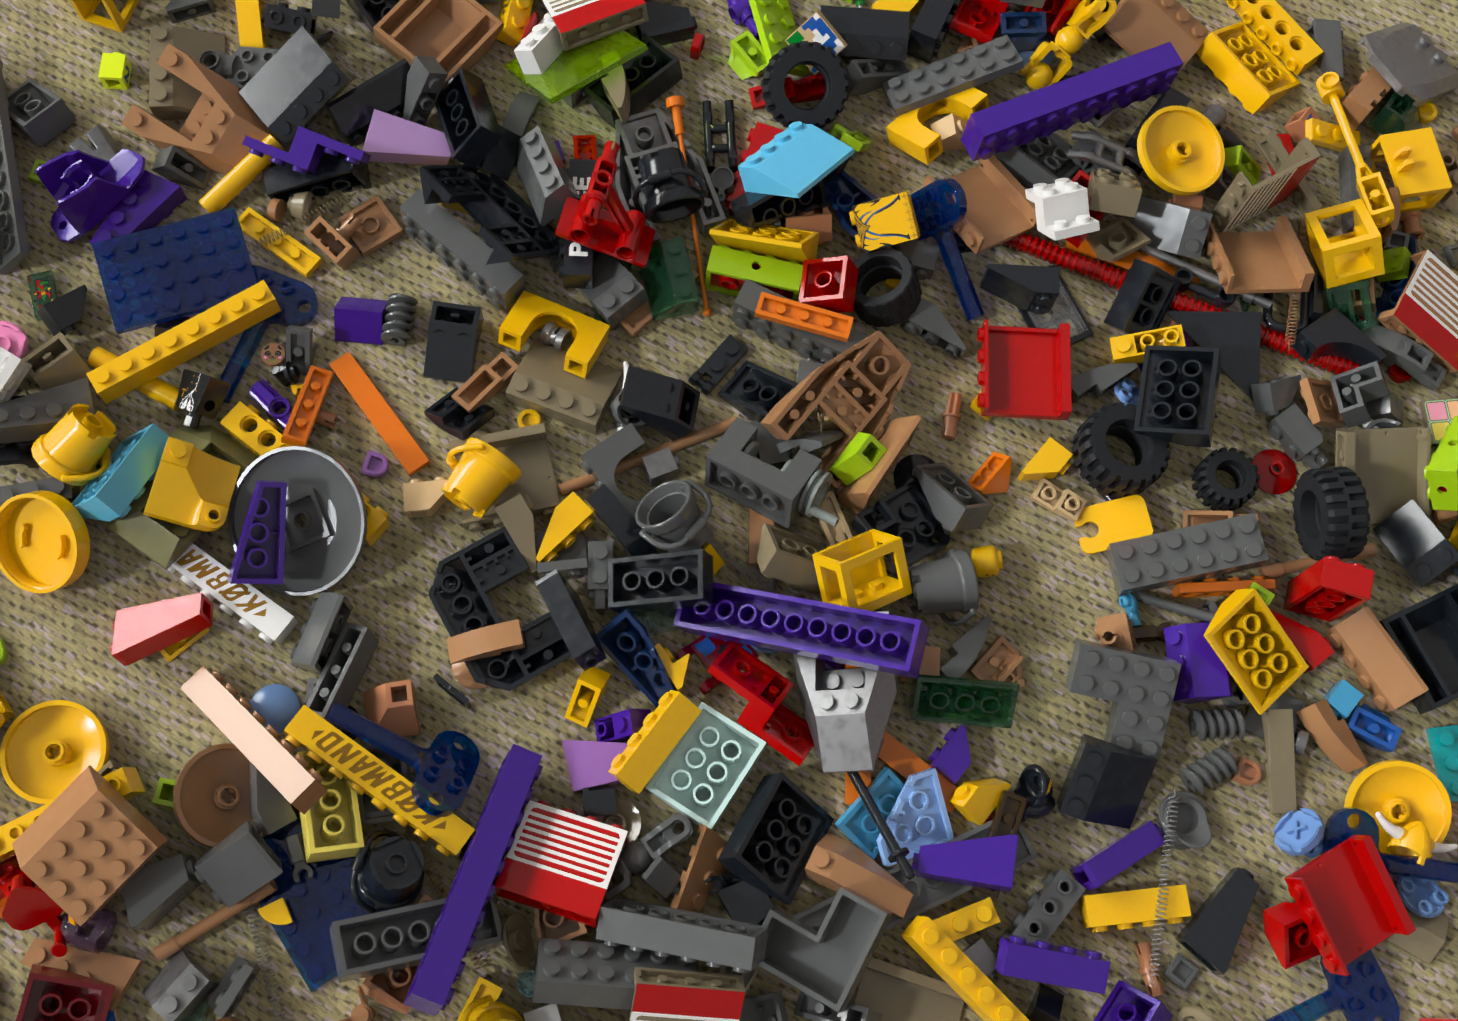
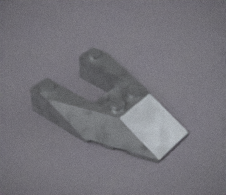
M660 108L631 115L625 124L620 119L615 120V142L620 146L616 158L618 166L615 187L626 212L636 210L632 198L634 190L642 182L638 167L639 160L649 153L654 158L659 155L657 150L672 147L680 149L674 125ZM683 139L687 166L690 170L699 174L709 191V194L704 196L705 204L694 213L702 236L705 238L710 236V229L725 222L726 217L704 160L693 151L690 143ZM693 178L696 187L700 188L697 181ZM642 189V191L639 193L638 200L644 212V204L646 203L644 189ZM646 218L645 225L656 230L649 253L652 254L660 251V237L655 224Z
M880 611V612H879V613H885V614L893 615L890 611ZM793 654L800 701L823 773L874 771L884 741L882 738L892 715L891 709L895 698L898 696V675L867 668L825 671V660Z

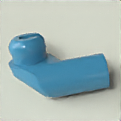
M1130 593L1121 595L1119 604L1130 615L1132 626H1142L1137 598Z

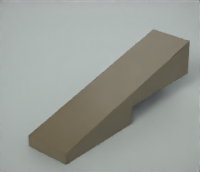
M1268 709L1261 716L1267 763L1264 766L1270 814H1286L1292 810L1297 812L1293 709Z

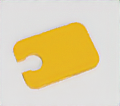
M1131 495L1086 506L1082 509L1077 521L1074 522L1075 528L1083 527L1086 523H1094L1099 528V532L1095 537L1079 538L1081 549L1086 554L1104 552L1110 543L1153 534L1145 500L1139 495Z

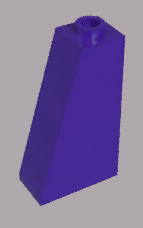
M1151 820L1145 822L1069 870L1076 881L1086 888L1085 891L1095 889L1163 845V832Z
M1012 834L920 846L919 853H914L912 868L917 869L916 877L1010 892L1013 886L1018 835Z

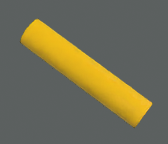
M271 134L262 141L283 151L285 150ZM249 153L199 200V203L212 216L217 215L272 163L270 161L272 156L264 154L262 158Z
M98 346L90 353L88 365L96 369L119 356ZM158 377L135 389L174 411L181 409L176 406L179 388Z

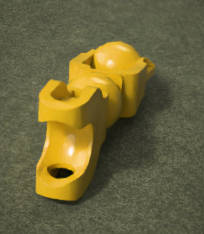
M1082 0L1075 8L1070 20L1066 23L1068 26L1058 31L1055 42H1042L1029 58V62L1024 68L1020 69L1019 75H1025L1026 84L1031 89L1038 90L1057 83L1071 69L1072 57L1070 55L1080 50L1083 45V38L1088 39L1095 31L1104 26L1117 9L1115 0H1094L1091 4V0ZM1107 1L1109 3V9L1106 12H1103V10L1106 7ZM1051 50L1054 52V56L1061 60L1053 72L1047 63L1040 62Z

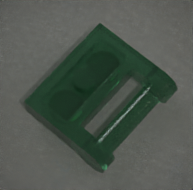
M1370 279L1325 289L1330 311L1336 307L1358 329L1379 325L1378 318H1375L1369 291V286H1371ZM1359 289L1365 316L1363 321H1359L1353 293V290Z

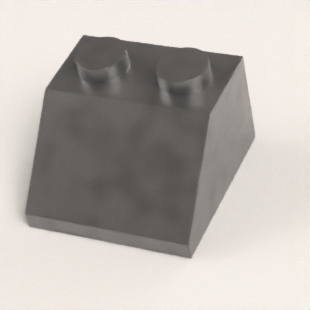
M181 949L148 984L143 993L151 1007L166 1021H187L220 983L188 953Z

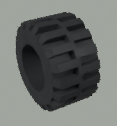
M1222 447L1219 450L1212 451L1199 463L1194 470L1195 473L1192 475V481H1196L1192 488L1193 490H1198L1195 494L1197 499L1202 498L1204 500L1201 504L1204 506L1211 505L1210 510L1216 511L1218 508H1220V511H1235L1255 495V491L1260 485L1257 483L1260 480V474H1256L1259 469L1257 465L1253 466L1252 462L1254 460L1251 457H1245L1246 453L1241 450L1238 453L1236 452L1237 448L1231 447L1227 450V447ZM1216 470L1228 472L1235 480L1236 489L1231 490L1223 487L1216 478Z

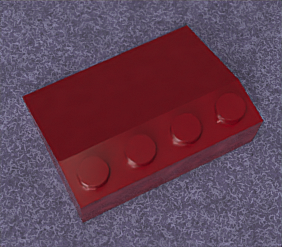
M32 964L16 1021H106L115 985L63 969Z

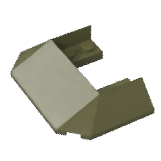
M213 425L199 426L198 429L193 427L176 428L169 434L172 438L194 444V447L214 457L241 466L237 481L246 468L259 458ZM153 479L145 483V492L137 500L133 499L129 504L132 508L122 519L118 517L110 522L107 521V527L110 531L167 570L201 536V531L143 515Z

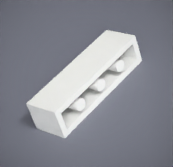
M549 13L544 15L541 22L532 28L529 35L523 38L514 50L523 74L542 75L564 50L559 31Z

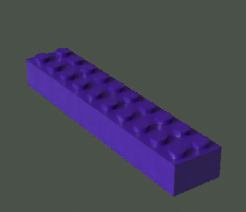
M1171 42L1159 45L972 113L961 141L973 162L979 159L986 160L995 153L1007 152L1020 144L1026 145L1038 137H1048L1057 130H1067L1076 123H1086L1095 116H1104L1114 109L1126 108L1133 102L1145 101L1157 93L1159 95L1164 94L1171 88L1172 82L1178 76V72L1184 63Z
M713 582V606L677 609L673 624L687 633L917 679L930 630L922 620L716 582Z
M513 744L503 759L403 1003L404 1005L435 1016L439 1010L444 1011L446 1005L450 1004L455 989L451 988V986L455 984L457 978H460L466 962L461 960L465 958L467 952H470L476 936L472 935V933H475L477 927L481 925L486 913L482 907L486 906L487 901H490L496 886L492 883L495 882L497 876H500L506 861L502 859H504L507 851L509 852L513 845L515 836L512 835L522 822L525 814L522 811L525 805L529 803L534 791L532 786L535 780H538L543 766L539 765L542 755Z

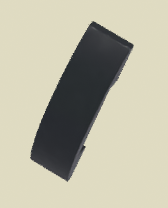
M602 484L584 499L630 555L629 557L659 554L654 545L639 535L642 529L605 484Z

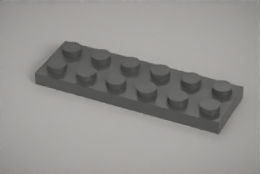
M1005 35L898 77L891 78L882 82L881 85L896 116L1022 69L1024 68V62L1009 37Z

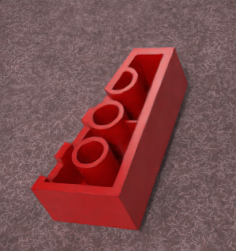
M757 122L755 129L751 128L747 141L750 144L748 150H743L740 163H743L748 156L760 150L762 145L769 143L775 138V135L783 132V130ZM736 171L733 184L736 185L734 192H729L726 206H729V214L732 215L734 213L730 201L746 193L739 171Z

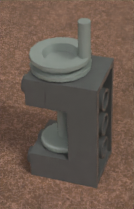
M737 417L706 456L705 486L788 529L800 512L805 513L809 517L815 516L834 527L838 524L840 518L820 508L831 486L833 474L825 473V470L821 469L822 460L814 454L800 449L794 459L788 460L780 470L757 458L759 451V442H757L758 427Z

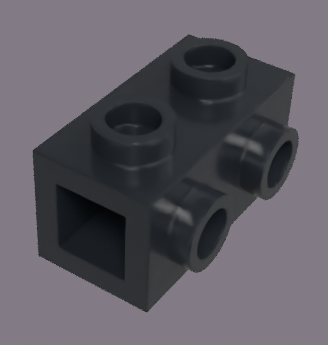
M275 1V5L267 4V9L263 10L262 22L264 27L269 30L292 35L304 26L314 36L317 16H313L309 8L298 6L297 10L290 9L289 4Z

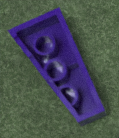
M144 170L138 182L107 215L89 244L98 256L118 265L140 244L139 242L147 234L150 235L164 218L167 219L173 213L172 210L186 201L187 197L179 185Z

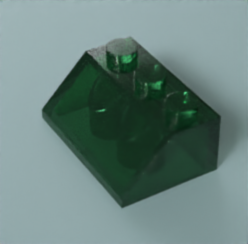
M683 236L659 241L651 247L646 266L644 268L640 267L653 321L698 312L700 299Z

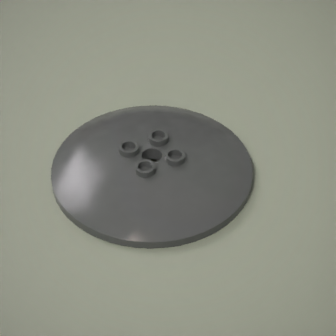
M286 446L261 455L242 473L236 483L230 501L228 525L235 553L257 480L284 481L287 483L283 584L261 585L277 593L291 596L317 594L335 586L354 568L366 540L367 511L362 492L356 480L341 462L326 452L315 448ZM301 514L307 517L305 527L299 524V516Z

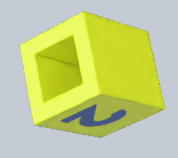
M119 52L102 53L98 77L105 89L128 90L132 65L126 54Z

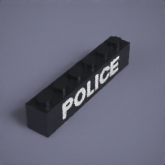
M569 159V168L566 169L579 198L587 192L596 160ZM565 239V244H560V259H564V264H559V278L563 279L564 288L593 289L594 249Z

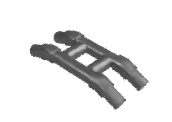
M1073 130L1072 140L1095 144V150L1091 152L1083 149H1068L1067 158L1092 163L1117 174L1128 172L1135 175L1134 177L1137 178L1140 185L1143 183V179L1132 168L1123 166L1124 159L1126 158L1140 168H1143L1138 152L1135 149L1127 148L1105 139L1094 132ZM1104 148L1116 153L1114 162L1102 157Z

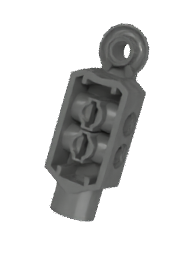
M240 46L232 55L220 50H206L200 55L199 62L232 82L241 90L279 49Z

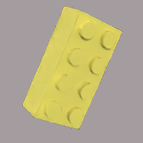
M308 751L297 752L309 763L306 767L308 771L313 768L323 777L324 780L321 784L328 790L305 814L300 812L306 863L356 857L359 849L364 847L357 793L349 787L351 782L344 777L341 780L334 777L328 772L330 768L322 761L320 764H317L307 757Z

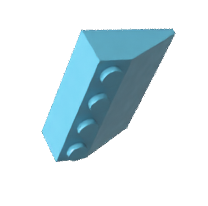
M801 121L791 123L783 132L775 135V138L769 143L762 145L756 153L748 156L738 166L745 192L800 198L855 152L852 147L813 124H804Z
M152 423L123 440L111 454V463L108 465L107 470L100 477L91 480L72 503L82 518L110 522L118 517L122 519L132 508L129 505L132 500H137L146 490L144 487L145 483L155 478L166 442L170 436Z

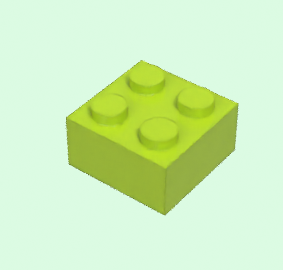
M1406 246L1383 250L1385 274L1375 276L1379 282L1408 278L1409 257L1411 253Z

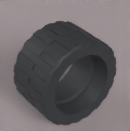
M881 248L864 253L853 262L858 268L854 310L861 321L875 327H891V325H897L903 320L908 319L916 311L921 301V285L911 260L903 252L893 248ZM886 279L901 280L894 290L883 296H866L870 288L880 281Z

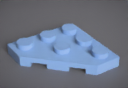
M931 767L908 776L886 820L900 848L907 847L909 849V854L905 856L907 860L913 858L914 853H919L920 846L945 843L954 839L936 768ZM880 833L876 841L883 866L888 867L897 864V862L890 863L887 858L891 851Z

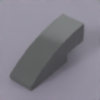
M1137 363L1108 364L1078 374L1071 378L1072 404L1092 392L1096 399L1124 378L1133 375L1139 366Z
M989 615L949 648L948 651L953 658L940 668L939 675L948 688L962 677L980 652L992 619Z

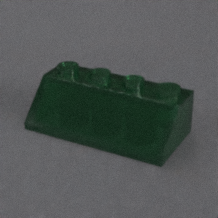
M919 674L918 679L914 678L911 684L909 697L911 720L1011 728L1020 685L1015 682Z

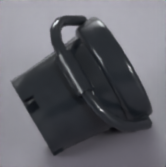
M671 147L657 150L659 155L654 158L651 157L650 153L642 157L638 162L642 182L634 190L632 200L635 209L642 212L648 221L652 223L673 222L688 217L703 207L705 204L704 196H707L709 191L699 174L688 168L683 153L679 148ZM693 178L697 181L700 188L696 187ZM642 189H644L646 203L644 204V212L638 200L639 193L642 191Z
M386 829L378 830L371 834L365 841L364 847L359 849L351 868L350 889L355 903L370 914L405 907L414 903L422 891L424 881V857L418 845L412 840L409 842L395 832ZM378 837H390L384 839L373 849L370 848L372 842Z

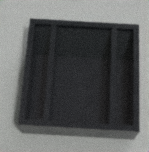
M1458 584L1379 621L1429 688L1425 693L1412 699L1420 715L1458 698Z

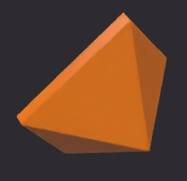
M993 451L967 483L982 494L1006 493L1009 487L1012 458Z

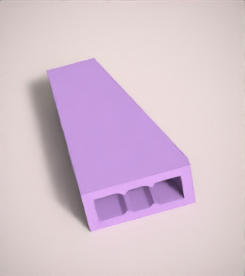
M374 109L362 150L371 155L369 161L447 165L449 158L453 159L444 132Z

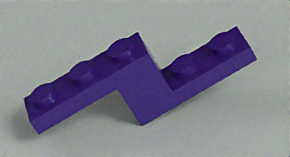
M298 126L289 153L246 135L242 145L250 148L249 153L262 158L264 154L272 156L270 161L282 166L285 165V162L292 164V170L306 175L307 171L315 174L323 151L336 157L338 153L346 155L345 160L359 165L360 161L368 164L371 155L301 126Z

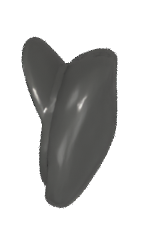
M1176 791V797L1170 799L1180 803L1169 804L1179 808L1170 807L1169 809L1178 811V813L1169 812V814L1178 817H1167L1170 816L1167 814L1170 811L1167 809L1170 806L1168 802H1171L1168 798L1173 797L1174 792L1167 795L1159 808V822L1164 836L1167 835L1165 834L1166 828L1176 831L1166 832L1175 835V837L1166 836L1168 839L1175 840V842L1167 841V843L1174 845L1171 847L1178 850L1199 849L1209 845L1212 840V833L1202 801L1191 792ZM1168 819L1177 821V822H1167L1168 824L1175 825V826H1177V827H1166V828H1165V826H1168V824H1166V821H1170V820H1168Z

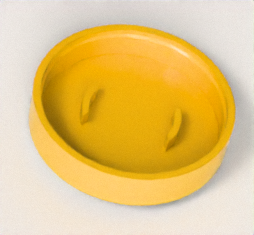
M39 490L16 495L2 504L0 507V569L12 583L28 592L40 594L67 587L79 579L88 564L90 538L85 521L71 502L54 492Z

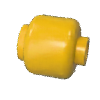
M994 545L974 547L972 549L970 558L977 578L997 576L1000 569H1003L1001 550H997Z

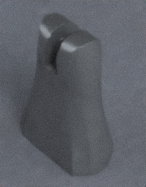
M98 125L85 134L91 145L81 137L72 142L68 148V152L80 150L107 161L120 152L107 128Z

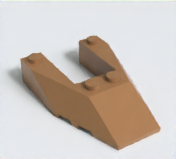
M169 43L157 64L202 92L184 125L179 131L148 110L132 104L121 123L161 149L174 145L203 163L210 170L228 174L249 154L250 148L242 145L245 135L262 142L271 134L283 145L240 95L238 86ZM263 171L253 181L260 183L264 177Z
M876 331L816 368L783 397L760 423L776 439L788 441L818 406L846 436L834 441L820 457L822 460L821 469L825 470V473L833 474L829 469L858 432L871 434L877 440L881 437L885 430L883 427L888 415H891L894 408L893 402L898 391H901L912 363L881 331ZM833 474L830 487L838 489L843 482Z

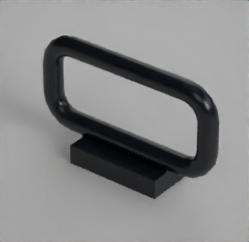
M1314 275L1309 292H1301L1299 325L1296 326V331L1289 330V333L1292 332L1298 335L1300 331L1318 320L1323 314L1324 281L1321 276ZM1264 293L1265 298L1273 301V293ZM1273 303L1270 309L1263 307V321L1266 326L1271 330L1286 333L1287 324L1277 322L1272 317Z

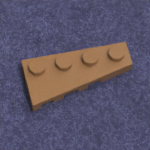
M701 823L697 830L700 836L696 846L692 845L689 856L692 858L687 871L683 870L681 874V888L679 893L674 894L670 905L671 908L700 913L710 896L708 891L713 890V885L710 882L704 883V880L715 875L721 876L726 868L717 859L727 841Z
M39 938L34 939L20 962L30 968L32 964L58 968L115 985L109 1007L111 1011L116 1010L144 963L141 960L67 945L68 951L66 955L55 957L50 951L54 942Z

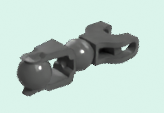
M676 814L642 837L641 841L627 843L622 849L616 865L617 871L623 874L624 881L610 891L608 887L602 905L630 888L633 884V874L644 873L658 855L661 857L688 840L694 832L692 822L686 816ZM678 823H684V831L680 834H675L674 827Z

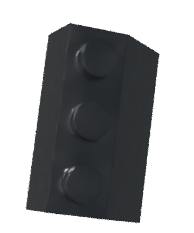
M1135 259L1103 323L1127 335L1159 329L1182 281L1155 265Z

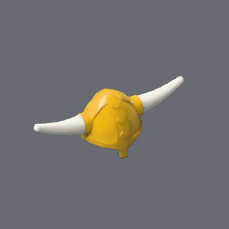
M1380 812L1375 814L1384 830L1392 836L1391 841L1387 845V851L1392 854L1418 858L1417 864L1424 866L1426 858H1432V853H1444L1458 848V845L1455 843L1442 844L1432 840L1427 827L1421 821L1410 822L1401 827L1389 822Z

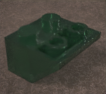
M1394 90L1381 104L1369 125L1382 135L1420 129L1419 106L1415 107L1412 105L1415 100L1409 95L1405 94L1402 97Z

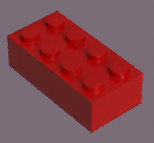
M1324 557L1288 582L1283 609L1326 622H1332L1370 600L1375 571L1366 569V566L1363 564L1342 562L1338 557Z

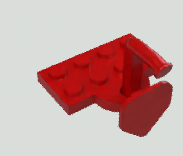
M16 855L1 862L0 900L5 897L7 898L2 910L3 919L10 927L20 931L29 930L46 922L54 931V944L50 950L51 954L55 957L66 955L68 951L67 930L64 929L66 922L60 916L63 909L20 869Z

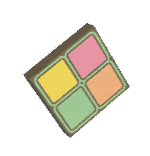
M1458 398L1422 400L1419 403L1424 427L1431 428L1433 435L1431 447L1439 445V440L1444 437L1447 425L1451 424L1454 416H1458Z

